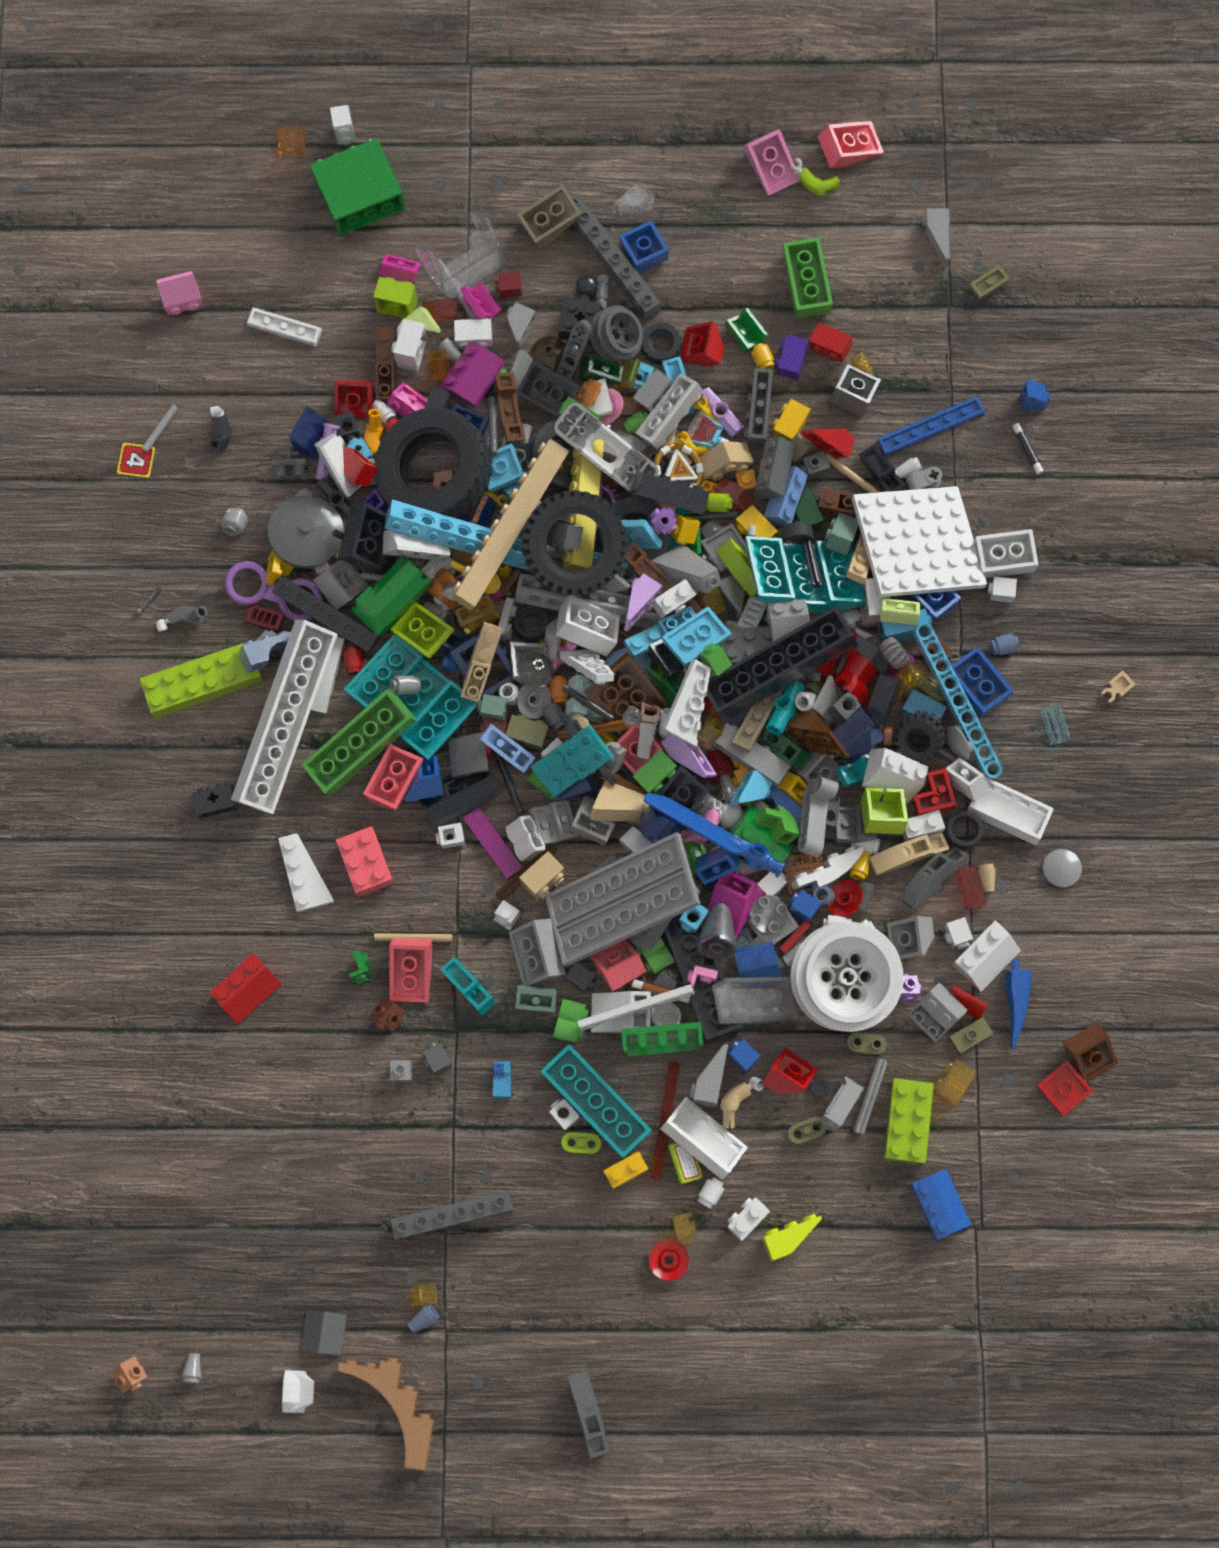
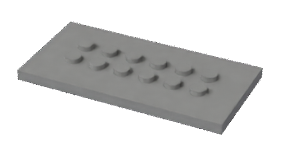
M677 832L569 883L545 897L562 964L566 967L700 905L681 835Z

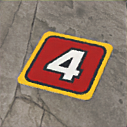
M123 443L117 473L149 477L155 447L152 446L148 453L141 449L143 445Z

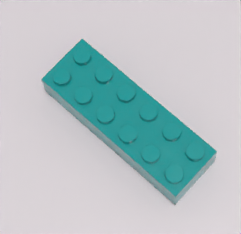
M570 1044L540 1071L544 1078L623 1160L652 1133L648 1125Z

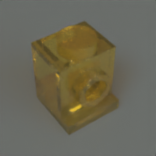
M692 1212L672 1217L677 1241H682L683 1244L694 1242L693 1233H696L694 1221L689 1220L692 1217Z

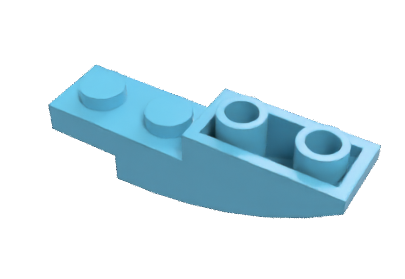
M689 606L678 613L658 621L657 625L624 640V645L633 659L646 652L649 654V644L662 639V636L696 615V613Z

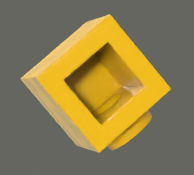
M676 514V528L671 532V536L678 544H694L700 522L694 517Z

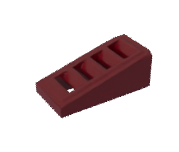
M252 604L249 607L244 622L268 631L272 630L279 634L286 617L285 614ZM255 610L257 613L254 620L250 619ZM264 613L261 621H258L260 614ZM267 615H269L270 618H269L268 622H267V623H264L265 620H266ZM273 618H277L274 625H271Z

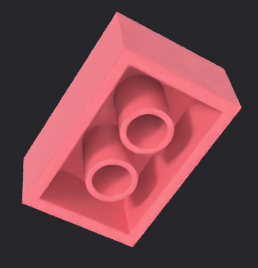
M372 826L336 839L357 897L394 884Z

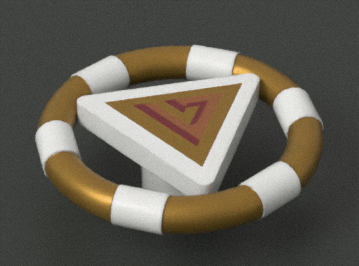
M671 443L658 451L653 461L659 470L657 477L661 474L660 462L662 457L674 450L665 475L671 477L670 481H676L677 479L682 481L695 480L694 485H701L704 476L703 463L693 449L688 448L684 444ZM680 451L690 455L694 460L697 475Z

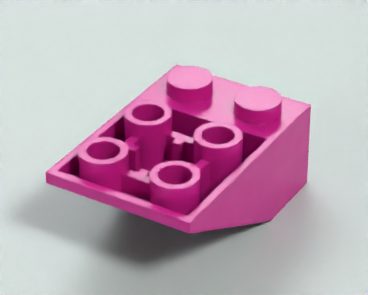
M731 872L718 879L708 910L710 912L711 907L718 903L728 906L731 910L735 939H737L749 918L750 908L754 901L762 896L764 891L757 883Z

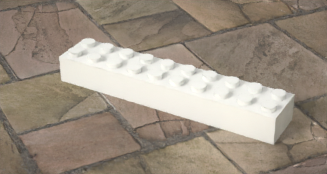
M295 620L231 800L265 813H274L337 633L306 620Z

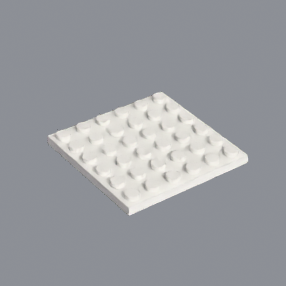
M958 486L854 494L851 498L879 597L985 588L987 585L984 573L981 571L977 549Z

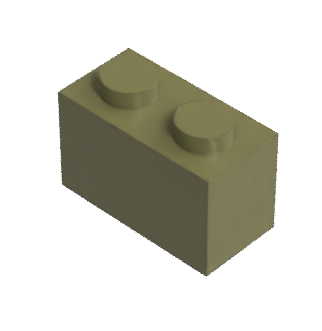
M522 714L512 715L505 735L519 745L542 751L549 733V726L541 720H529L527 716Z

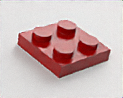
M1068 1061L1064 1062L1037 1085V1088L1062 1117L1093 1092Z

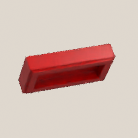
M804 921L780 947L779 953L785 956L810 929L811 924Z

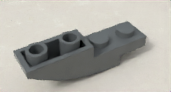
M956 846L945 855L939 852L914 876L902 893L900 900L912 909H915L942 888L941 882L970 861L969 855Z
M587 1370L568 1375L569 1386L589 1457L593 1458L609 1453L610 1450L604 1425Z

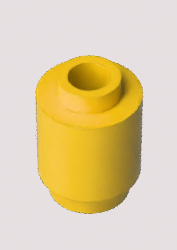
M760 343L753 347L751 355L757 368L773 369L775 367V360L768 345Z

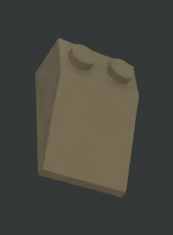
M563 185L517 214L521 224L538 250L555 241L582 215Z

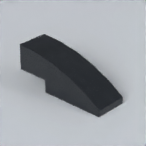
M875 445L859 453L864 466L882 492L907 490L906 484L895 473V468Z

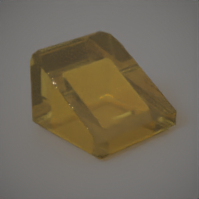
M436 1284L413 1285V1306L437 1304Z

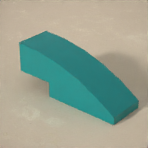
M455 957L440 969L481 1016L496 1004L493 997Z

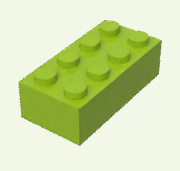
M898 1078L892 1080L883 1160L920 1165L926 1163L934 1083Z

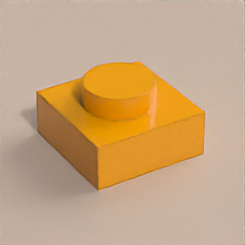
M753 469L735 473L739 493L756 488L757 481Z

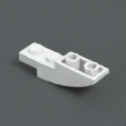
M853 846L844 850V854L839 855L837 852L827 856L828 860L823 863V866L814 869V873L807 875L804 872L795 876L796 880L791 883L793 889L797 890L812 885L815 890L816 887L829 885L855 864L864 851L863 847L856 849Z

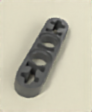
M580 320L574 325L557 373L561 375L566 370H569L566 378L572 381L592 331L588 321ZM583 326V327H584L583 330H584L585 332L582 333L581 336H578V335L581 333V328H580V327ZM573 341H577L580 344V350L573 347ZM567 357L574 359V365L568 364Z

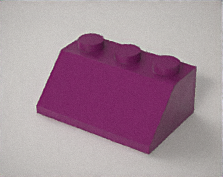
M469 343L440 388L450 393L451 400L477 407L495 380V373H499L506 362L483 346Z

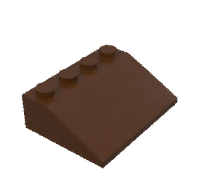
M628 652L609 667L614 673L613 681L606 682L605 684L593 682L584 691L592 702L614 716L611 722L629 719L630 728L635 722L639 723L641 701H645L646 704L661 706V710L668 708L663 694ZM644 711V715H655L653 712ZM628 730L617 732L622 737Z

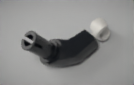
M214 406L210 408V412L213 418L217 417L215 419L217 431L209 441V447L212 446L211 450L223 451L229 445L232 428L227 416L224 415V411L219 406Z

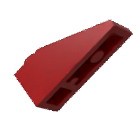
M847 429L802 430L800 433L835 459L850 457L855 437Z

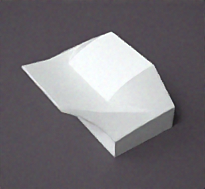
M285 1370L282 1397L283 1412L304 1413L305 1408L313 1404L314 1381L307 1376L306 1371Z

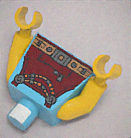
M703 396L697 402H694V408L701 409V411L697 412L688 432L679 433L678 436L680 438L676 440L677 444L686 445L699 456L705 454L722 441L729 442V440L720 437L723 427L713 416L710 409L706 407L707 399Z

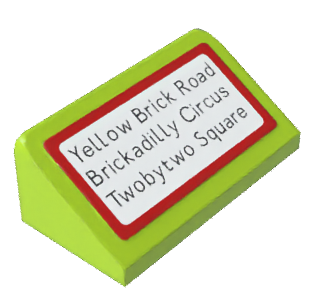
M678 1143L669 1145L680 1184L702 1178L698 1160Z

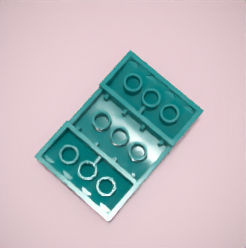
M745 537L757 596L763 602L768 604L806 599L809 613H824L835 606L839 611L865 605L866 599L862 584L846 577V570L853 553L852 543L847 555H843L825 548L827 541H816L813 547L822 585L821 587L813 588L802 545L783 544L782 538Z
M394 634L344 688V691L365 709L385 690H391L390 683L395 676L413 675L418 677L420 680L419 692L410 695H397L417 719V722L398 739L429 761L478 707L479 703L461 697L462 689L452 680H448L425 661L418 652Z

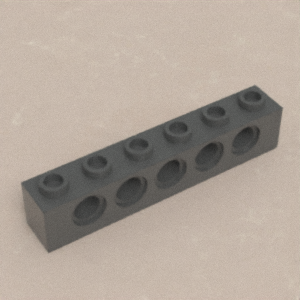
M506 1190L390 1220L395 1240H400L513 1212L514 1210L510 1193Z

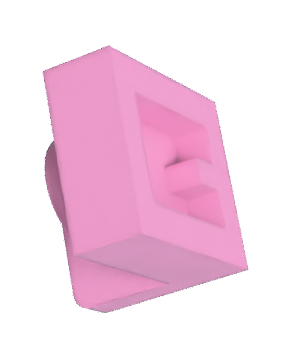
M695 966L694 971H689L687 981L691 982L690 984L693 988L696 977L700 978V981L704 983L716 982L718 971Z

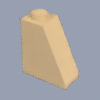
M605 780L593 805L590 820L639 822L642 815L646 816L649 805L643 801L644 794L616 783L611 786L608 780Z

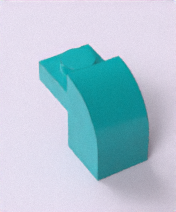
M869 754L863 755L854 763L839 767L836 770L844 788L863 782Z

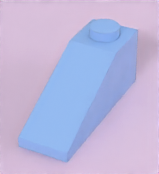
M490 724L479 738L523 773L535 759L534 756L493 724Z

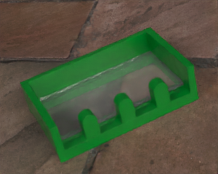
M701 1022L621 1029L623 1057L699 1051L703 1048Z

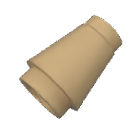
M994 864L978 865L977 874L983 892L995 891L996 868H994Z

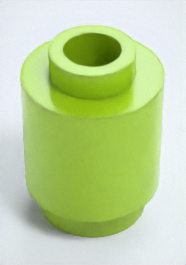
M710 493L705 510H709V512H728L732 508V498L729 497V494Z

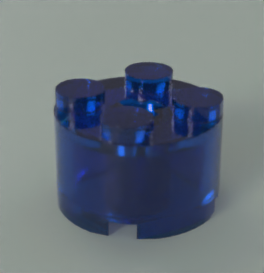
M649 805L638 823V828L643 831L642 835L649 840L654 838L658 841L676 832L678 833L682 827L680 823Z

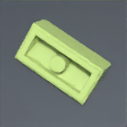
M881 599L880 621L918 625L920 617L919 602Z

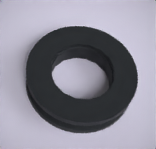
M557 420L548 422L531 436L527 446L528 464L533 457L537 458L539 455L537 450L542 442L546 443L549 439L564 441L555 433L554 425ZM558 470L547 488L560 493L569 491V486L572 482L571 473H564Z
M640 496L626 497L611 505V507L616 509L617 515H620L621 518L630 513H638L644 515L648 520L651 519L650 515L656 508H662L653 500ZM663 517L661 522L662 524H667L668 520ZM599 528V541L603 549L604 539L602 532ZM671 533L657 534L662 541L661 548L644 549L643 551L647 554L646 557L653 560L665 554L670 544Z

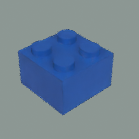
M652 220L619 236V246L638 274L668 260L669 250Z

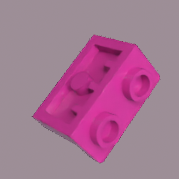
M403 382L391 394L386 405L404 417L409 413H413V411L425 409L427 399Z

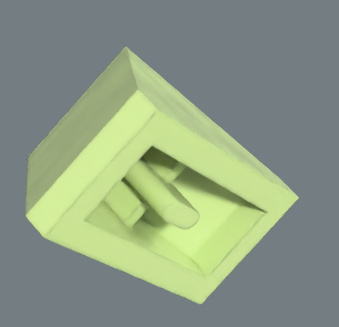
M420 306L405 318L406 320L425 324L426 331L440 333L441 329L426 308Z

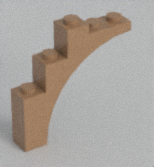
M386 1357V1361H380L379 1368H376L377 1364L365 1362L364 1366L356 1365L357 1361L345 1359L344 1363H339V1372L354 1375L368 1382L391 1404L404 1434L406 1450L405 1468L427 1470L434 1419H430L429 1414L418 1413V1417H415L418 1391H414L413 1386L402 1385V1389H399L402 1363H398L396 1358Z

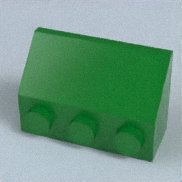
M749 803L729 833L750 844L756 842L763 844L768 848V852L772 854L773 858L781 863L784 862L791 852L794 840L788 845L773 841L770 828L754 823L753 818L760 810Z

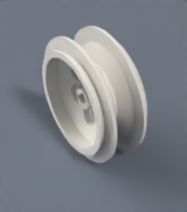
M857 922L829 924L811 933L797 949L790 972L792 992L801 1010L815 1023L837 1031L865 1030L884 1020L896 1006L903 987V967L894 945L877 929ZM833 954L839 957V962L836 965L831 962ZM853 954L858 957L856 965H853L850 961ZM824 971L828 972L830 976L827 982L821 979V974ZM863 971L868 974L866 982L860 979V974ZM844 973L848 975V980L843 979ZM834 988L839 991L837 999H833L831 996V991ZM854 988L859 993L856 999H853L850 995L851 990Z

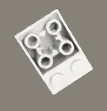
M651 992L592 993L591 1016L650 998ZM651 1009L591 1028V1033L622 1034L621 1029L649 1027Z

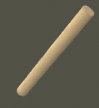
M829 454L826 455L830 465L868 493H880V491Z
M375 933L374 941H392L393 938L431 939L432 942H452L453 935Z

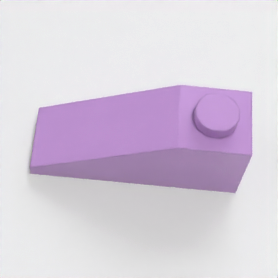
M645 574L639 579L636 578L631 584L632 591L624 627L625 631H628L649 609L653 600L660 596L662 585Z
M671 734L661 742L668 756L700 776L707 778L717 775L698 744L696 747H693Z

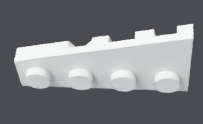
M589 649L560 651L561 660L575 668L576 671L584 674L585 677L593 680L594 683L605 684L606 682L613 681L614 673L605 665L603 660H600L598 653Z
M298 834L278 838L297 913L335 903Z

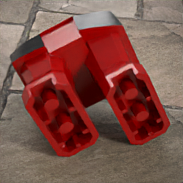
M851 630L858 646L842 654L847 660L840 673H837L835 661L839 657L816 670L821 673L820 678L824 681L827 680L829 675L832 676L834 683L844 694L850 692L858 699L861 708L866 710L871 699L866 684L875 674L886 673L891 664L875 645Z

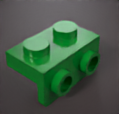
M748 308L743 309L740 315L728 319L724 324L744 352H748L757 344L763 343L768 336Z
M357 949L352 953L359 970L348 975L354 984L358 983L360 985L369 981L368 978L372 977L369 967H372L366 952L362 953L360 949Z

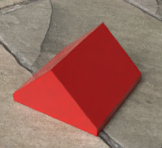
M335 380V416L353 411L354 417L369 418V411L373 409L372 404L374 401L372 382Z

